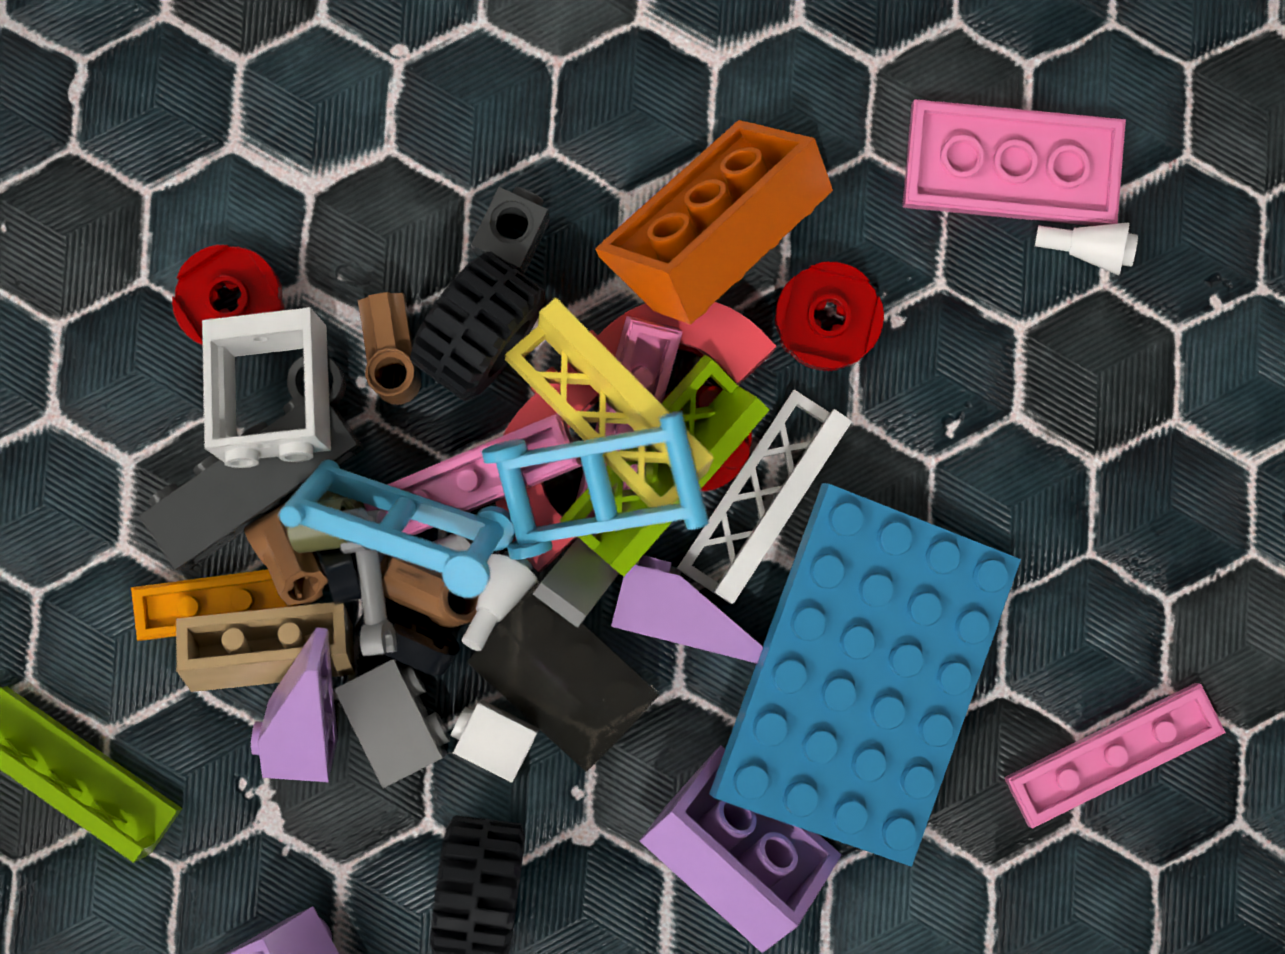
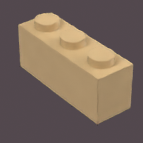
M334 602L177 618V673L191 692L280 683L316 628H328L332 677L355 675L352 622L345 604L335 605Z

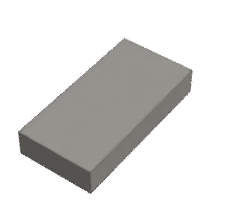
M577 538L542 580L533 595L578 628L619 573L580 538Z

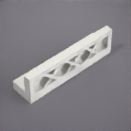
M793 390L709 518V524L703 527L677 567V570L729 604H734L852 420L835 409L828 412L801 393ZM796 406L822 422V425L811 441L789 445L785 422ZM780 433L782 447L768 450L777 434ZM805 449L794 466L791 452ZM784 453L788 477L783 485L760 490L756 466L763 457ZM749 477H751L753 492L739 494ZM777 493L765 511L762 496ZM755 498L759 515L758 523L752 531L731 535L726 512L733 502ZM721 521L724 536L709 539ZM747 538L735 556L732 541ZM726 542L730 566L718 583L693 567L692 564L703 547Z

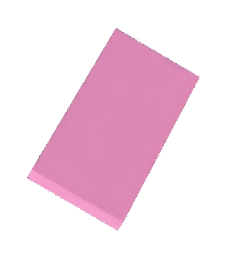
M914 99L911 104L902 208L1089 226L1117 224L1126 119Z

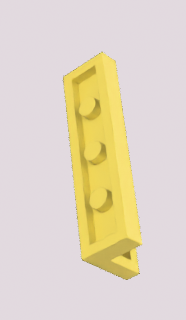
M557 298L539 312L538 326L505 354V360L583 440L605 437L606 423L629 424L634 431L660 427L659 417L670 413ZM546 340L561 355V372H538L524 357ZM567 362L577 373H567ZM549 383L560 384V394ZM567 384L590 385L599 394V412L576 411L566 401ZM606 402H607L617 413H614V412H606ZM587 422L599 423L598 433ZM686 430L698 481H700L708 473L714 457ZM665 442L650 444L649 446L655 452H645L644 445L637 447V451H611L603 453L605 463L649 508L675 504L679 500L676 484L660 497L644 481L645 463H667L671 467ZM627 462H637V473Z

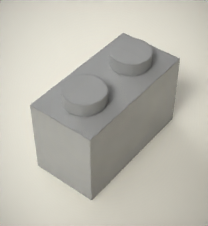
M392 659L334 689L382 788L429 766L448 754L444 744L450 742L449 734L437 712L428 714L420 698V695L426 692V688L416 668L409 665L405 666L404 663Z

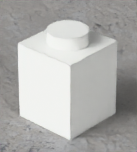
M482 700L477 704L475 710L465 706L451 733L452 737L459 740L453 753L512 783L540 729Z

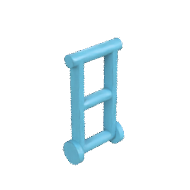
M673 412L659 417L661 426L533 450H527L524 439L505 441L483 449L481 453L484 463H496L517 539V541L507 546L510 559H526L548 552L553 548L552 540L683 519L687 529H697L708 525L709 521L682 412ZM665 442L680 503L618 513L603 453ZM580 457L596 517L536 527L521 467Z
M333 460L322 461L279 512V518L285 526L296 527L300 524L440 572L447 588L461 597H475L484 591L490 580V568L487 561L493 551L507 548L515 537L510 513L501 507L488 506L481 509L477 515L342 470ZM326 491H330L389 512L381 523L377 524L317 502ZM412 519L471 539L473 542L467 551H456L403 533L402 531Z

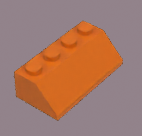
M738 120L595 248L599 258L654 312L691 325L697 318L704 315L709 307L732 285L740 281L745 273L767 252L776 247L780 240L802 219L810 215L815 207L833 191L815 138Z

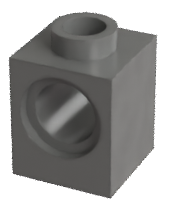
M516 186L513 192L498 187L471 243L475 255L480 256L488 251H492L525 275L550 222L548 209L542 207L544 200L533 192ZM512 216L521 217L528 222L527 231L517 239H507L499 234L501 223Z

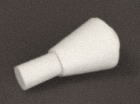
M1129 222L1077 227L1073 230L1038 225L1035 247L1068 251L1069 255L1120 275L1122 265L1133 266L1138 235L1128 233Z
M508 551L503 552L502 555L491 554L487 561L490 568V580L484 591L479 594L476 605L477 612L461 640L467 647L481 651L496 622H500L537 583V578L531 571L532 564L527 559H510Z

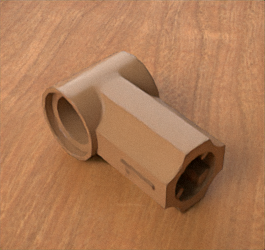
M389 292L368 295V297L358 300L367 358L365 376L368 385L383 401L402 405L410 402L421 388L420 372L410 360L413 342L406 297L404 293ZM393 365L406 367L407 374L404 383L394 389L382 387L381 377L388 367Z
M285 502L245 526L244 532L253 550L268 568L277 592L288 606L293 604L309 605L323 596L322 591L328 583V579L315 551L298 553L291 546L287 526L279 518L280 510L287 503Z
M385 554L380 562L385 598L429 616L431 621L440 627L452 628L472 622L477 612L476 605L479 595L464 597V610L459 615L452 611L448 605L447 597L450 590L444 583L442 573Z

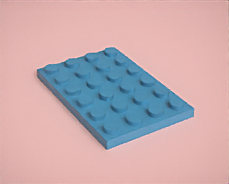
M822 483L709 795L726 803L912 867L1021 559L834 485Z

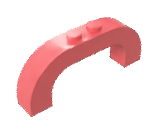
M714 302L708 311L697 318L691 325L654 312L644 303L618 317L599 335L593 330L589 331L615 357L626 316L679 328L683 333L678 351L689 352L700 358L704 355L710 357L738 386L772 355L777 347L751 320L730 307ZM568 363L567 373H577ZM552 366L551 368H549V369H548L547 371H545V372H558V371ZM549 383L560 394V384ZM567 384L566 401L576 411H589L599 401V394L590 385ZM530 387L535 395L516 413L504 435L557 413ZM544 482L527 488L536 527L561 523L559 520L562 516L550 503L545 491ZM505 498L495 502L497 507H501L509 512ZM578 537L552 540L553 548L551 550L526 559L538 572H542Z

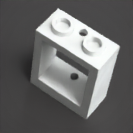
M308 307L202 320L205 449L225 462L226 466L234 468L253 467L259 464L260 458L278 456L279 459L288 462L307 461L313 458L314 452L331 451L327 327L318 315ZM303 349L306 429L237 436L235 357Z

